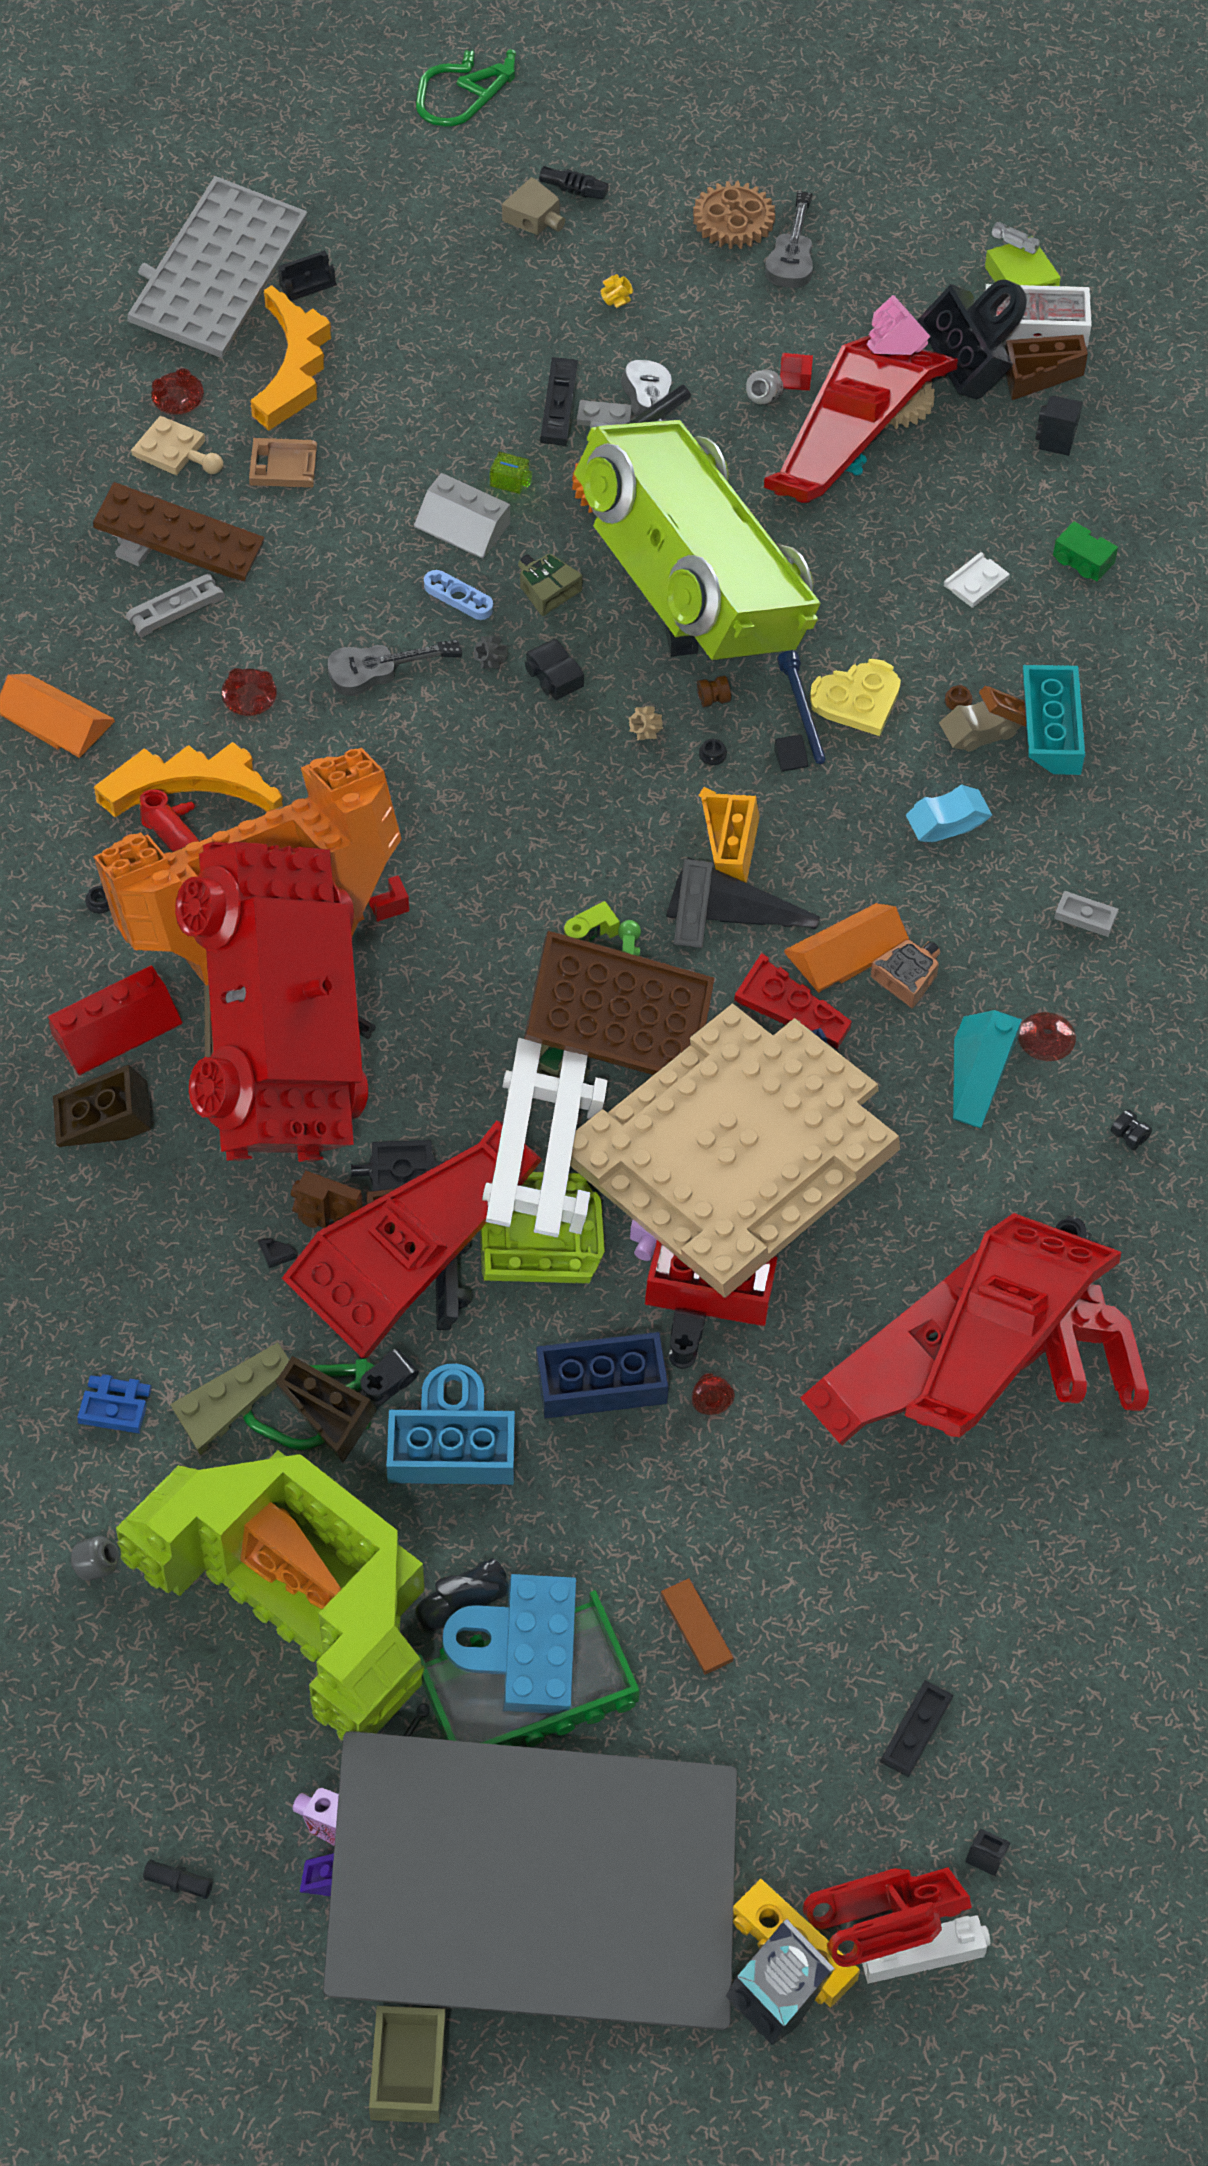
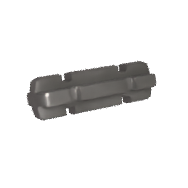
M997 222L992 229L993 237L1000 240L1004 238V242L1020 249L1024 247L1025 251L1031 254H1035L1039 249L1040 241L1032 236L1028 238L1027 234L1012 227L1006 228L1007 225L1001 222Z

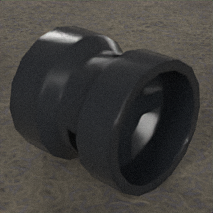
M1129 1109L1116 1119L1110 1131L1117 1138L1122 1137L1126 1141V1145L1135 1151L1139 1145H1142L1150 1137L1153 1129L1147 1123L1138 1121L1137 1115Z

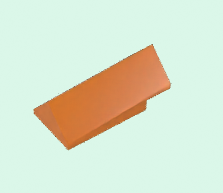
M30 674L8 675L0 693L1 716L57 750L63 748L78 758L115 722L114 718Z
M875 903L785 949L784 953L819 993L838 981L842 984L870 968L877 958L904 941L909 940V937L896 906Z

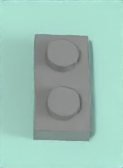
M1064 891L1054 919L1109 937L1119 909Z

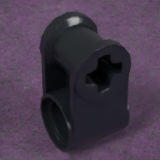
M675 1309L669 1360L675 1367L686 1369L695 1363L699 1342L702 1340L706 1313Z
M394 1349L362 1376L361 1394L369 1398L374 1407L381 1406L400 1390L409 1386L419 1375V1370L399 1349Z

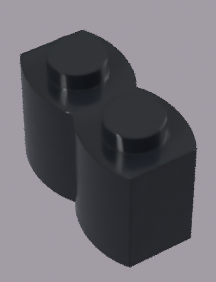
M555 638L526 652L527 662H525V668L531 677L536 676L540 680L541 689L546 695L551 694L555 700H558L584 687L583 671Z

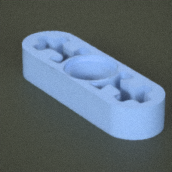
M432 570L425 575L424 588L428 594L478 620L487 619L492 615L493 600L488 595L440 570ZM455 592H462L466 596L463 599H454L451 595ZM483 604L486 605V608L481 607L480 609H476V605H477V606H482Z

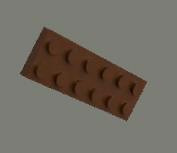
M113 482L93 521V528L241 581L246 580L264 543L263 536Z

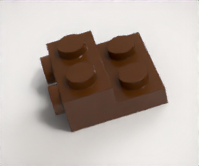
M306 1170L301 1180L295 1181L291 1190V1197L296 1198L292 1211L298 1214V1219H301L303 1224L311 1228H316L317 1226L325 1228L331 1219L336 1222L362 1208L361 1190Z

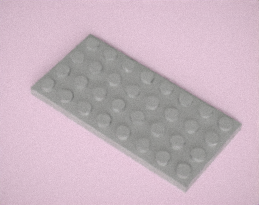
M214 176L129 311L127 321L223 358L306 221L307 211Z

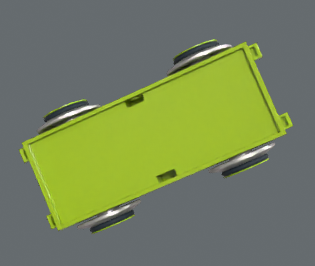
M681 420L591 427L587 436L588 445L576 467L574 475L581 483L585 498L593 513L597 516L593 526L675 637L694 636L711 660L796 650L806 630L813 629L818 620L815 614L821 603L813 594L811 572L803 556L793 547L784 545L777 547L728 483L727 464L719 447L709 438L693 437Z

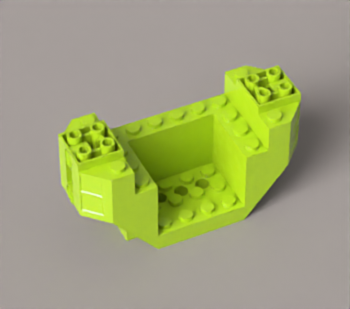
M277 1450L266 1460L202 1470L178 1465L116 1527L117 1544L121 1550L120 1557L122 1561L132 1570L138 1568L144 1573V1578L152 1587L156 1589L160 1587L168 1594L173 1591L178 1596H181L207 1570L205 1572L207 1577L216 1585L221 1583L226 1585L230 1589L229 1593L234 1600L240 1604L247 1602L254 1608L252 1611L263 1623L270 1621L278 1627L276 1631L285 1641L290 1643L294 1640L301 1646L300 1650L307 1659L315 1662L317 1659L318 1675L309 1684L312 1715L322 1725L326 1726L329 1724L332 1728L336 1729V1733L342 1741L344 1734L348 1731L377 1734L422 1685L424 1666L421 1665L420 1657L400 1633V1616L425 1591L423 1563L398 1544V1530L301 1454L285 1456ZM270 1502L278 1508H283L289 1512L341 1587V1590L323 1609L311 1604L302 1592L298 1591L293 1595L286 1591V1584L277 1579L270 1583L240 1561L245 1524Z

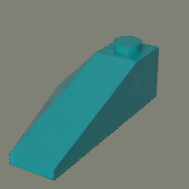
M996 1010L963 1017L954 1039V1120L980 1129L982 1128L1019 1037L1022 1019Z

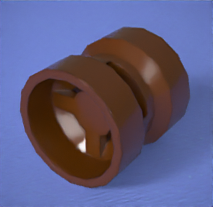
M725 675L716 677L714 681H708L707 679L697 681V692L703 708L712 706L717 701L721 704L731 701L730 687Z

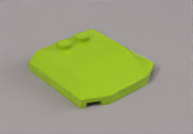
M532 1172L522 1186L541 1190L544 1172ZM569 1173L565 1196L576 1198L578 1190L590 1192L587 1216L581 1234L569 1232L570 1223L562 1221L558 1238L534 1233L536 1216L516 1211L512 1213L510 1227L487 1222L480 1230L481 1269L484 1281L591 1282L605 1252L602 1206L599 1195L591 1190L587 1180L579 1173Z

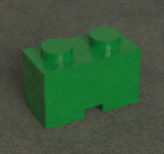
M1073 521L1055 540L1053 556L1060 564L1069 565L1076 569L1082 577L1091 578L1098 582L1115 563L1118 546L1102 537H1099L1098 540L1090 536V530Z

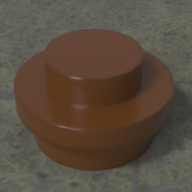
M956 685L947 691L945 704L951 710L958 705L969 706L972 705V695L965 686Z

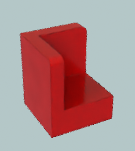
M782 353L780 377L783 382V389L810 391L813 355Z
M399 875L388 878L389 892L370 897L368 903L377 922L409 912V896Z

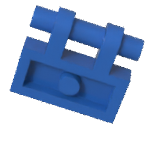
M103 1374L102 1377L90 1375L88 1387L98 1389V1391L84 1392L77 1417L78 1423L140 1434L147 1405L146 1400L136 1398L137 1396L150 1397L152 1386L142 1384L137 1379L124 1381L113 1379L112 1375ZM110 1391L125 1393V1397L109 1394Z

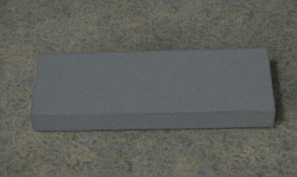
M684 859L673 945L702 948L713 862Z

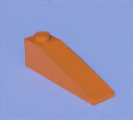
M270 1502L245 1524L240 1561L270 1583H273L276 1579L286 1584V1591L293 1595L298 1591L302 1592L311 1604L320 1609H323L341 1590L339 1584L288 1511L278 1508Z

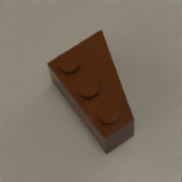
M1084 335L1006 340L1005 351L1013 363L1012 367L1006 372L1011 400L1083 376L1088 356Z

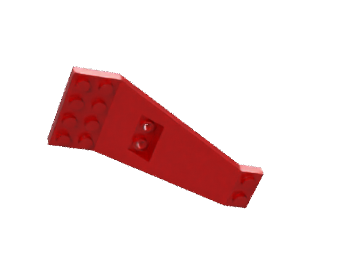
M870 336L842 345L780 472L765 477L764 488L774 491V494L779 496L788 495L794 497L796 501L801 503L811 502L812 499L823 495L926 382L931 381L932 378L945 376L946 373L957 369L958 359L925 349L918 353L914 352L911 355L874 354L867 346V342L871 339Z
M496 1120L477 1145L318 1231L282 1277L361 1358H368L407 1308L487 1223L488 1201L482 1200L486 1182H493L503 1122ZM525 1143L518 1186L523 1185L542 1161ZM394 1224L395 1231L391 1234L390 1226ZM414 1243L415 1251L411 1253L410 1246Z
M1015 1213L986 1231L921 1395L906 1405L905 1416L916 1420L921 1425L939 1429L948 1436L959 1438L979 1422L1087 1288L1120 1263L1121 1252Z
M977 1251L942 1282L800 1397L840 1445L845 1444L865 1425L905 1412L906 1405L922 1394ZM931 1333H938V1338L935 1341H929L928 1338ZM1043 1343L1021 1370L1032 1364L1045 1352Z

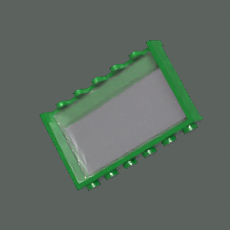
M596 1590L590 1592L589 1603L575 1608L570 1710L549 1714L503 1711L505 1674L463 1671L448 1660L443 1647L439 1650L440 1658L424 1663L422 1655H418L421 1665L424 1666L422 1684L445 1740L517 1747L526 1744L527 1747H533L543 1742L545 1736L557 1733L559 1736L568 1734L575 1729L577 1724L585 1721L588 1724L597 1723L605 1718V1714L615 1710L618 1713L627 1712L635 1707L636 1702H639V1688ZM481 1634L474 1635L470 1638V1647H486L490 1644L491 1639L484 1641Z

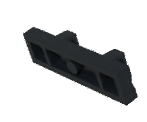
M552 357L540 443L566 446L578 360Z
M470 1242L459 1252L458 1255H463L467 1253V1251L470 1249ZM457 1256L435 1278L437 1330H450L452 1324L459 1318L458 1308H465L472 1301L471 1291L458 1288Z

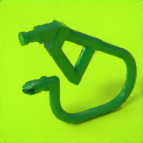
M469 48L464 51L462 64L446 63L429 68L421 76L418 85L416 109L420 117L426 122L437 126H457L470 120L507 82L510 83L515 79V50H507L504 65L498 63L473 73L470 72L474 66L475 53L472 49L470 52ZM445 72L470 73L460 76L457 80V85L479 96V98L463 114L457 117L442 118L431 115L425 109L424 103L427 84L433 76ZM493 76L498 77L487 89L476 84L478 81Z
M356 1359V1364L310 1366L329 1377L356 1376V1380L345 1386L360 1392L362 1390V1376L375 1365L367 1362V1359ZM251 1410L244 1417L242 1416L245 1423L253 1431L291 1449L308 1450L325 1443L318 1434L307 1439L292 1438L258 1421ZM369 1422L365 1430L369 1429V1426L371 1427V1422Z

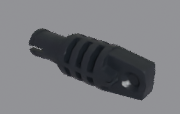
M543 166L539 174L540 182L559 186L564 192L568 189V193L573 194L574 192L578 196L581 193V196L585 198L603 199L609 189L608 183L600 181L591 175L570 169L559 171Z

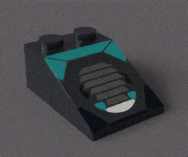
M786 1919L737 1976L726 1997L750 2021L758 2033L763 2035L771 2045H774L801 2023L835 1968Z

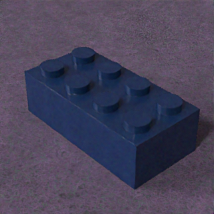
M659 1332L536 1347V1366L544 1419L667 1404L668 1381Z

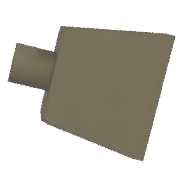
M533 177L526 181L502 204V221L536 235L540 234L547 226L559 232L565 224V218L559 215V198Z

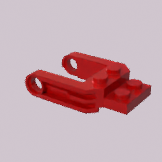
M1091 1284L1043 1342L1056 1396L1059 1401L1065 1403L1079 1404L1082 1402L1087 1392V1382L1076 1341L1098 1344L1103 1342L1115 1391H1118L1122 1407L1129 1411H1142L1148 1403L1149 1390L1131 1322L1115 1306L1105 1304L1100 1285ZM1071 1381H1072L1073 1387H1072V1392H1071V1394H1070V1392H1069V1386H1070V1383H1071ZM1133 1389H1134V1390H1135V1396H1134V1400H1133V1402H1132V1401H1131L1132 1391H1133Z
M949 1867L920 1876H911L910 1871L907 1869H890L816 1891L810 1894L803 1904L804 1915L809 1923L817 1929H827L883 1911L892 1910L893 1913L854 1924L851 1928L836 1932L830 1938L829 1942H827V1951L833 1961L841 1967L855 1966L931 1943L942 1931L941 1917H953L960 1914L961 1911L972 1908L970 1896ZM818 1904H829L830 1908L826 1915L822 1917L813 1916L814 1908ZM853 1941L854 1947L850 1953L845 1955L837 1953L838 1946L842 1942Z

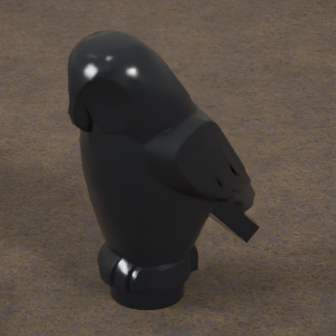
M490 1558L488 1561L479 1563L476 1568L457 1576L441 1578L435 1584L436 1591L425 1597L416 1606L415 1615L426 1630L442 1629L445 1627L448 1619L459 1609L467 1606H490L493 1601L507 1596L509 1584L506 1581V1572L497 1560Z

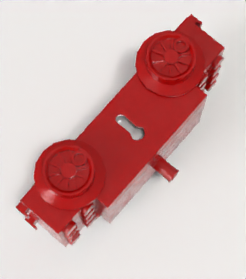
M210 842L204 844L203 852L199 853L200 873L197 877H190L183 882L179 888L175 903L177 924L184 934L194 937L196 942L206 949L214 1052L210 1057H204L199 1060L192 1069L189 1079L191 1105L197 1114L208 1118L220 1130L221 1152H226L227 1161L252 1159V1156H248V1152L298 1153V1162L323 1160V1157H319V1152L354 1145L352 1120L361 1115L368 1100V1083L366 1075L362 1070L351 935L354 923L352 900L349 894L341 887H337L332 879L330 849L291 848V846L279 849L278 845L267 848V844L232 842L229 844L226 842Z

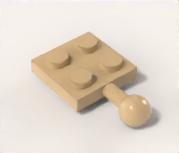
M159 416L131 449L132 456L176 476L189 460L201 464L203 469L209 474H217L223 467V460L220 455L216 453L205 455L197 452L205 442L204 433Z

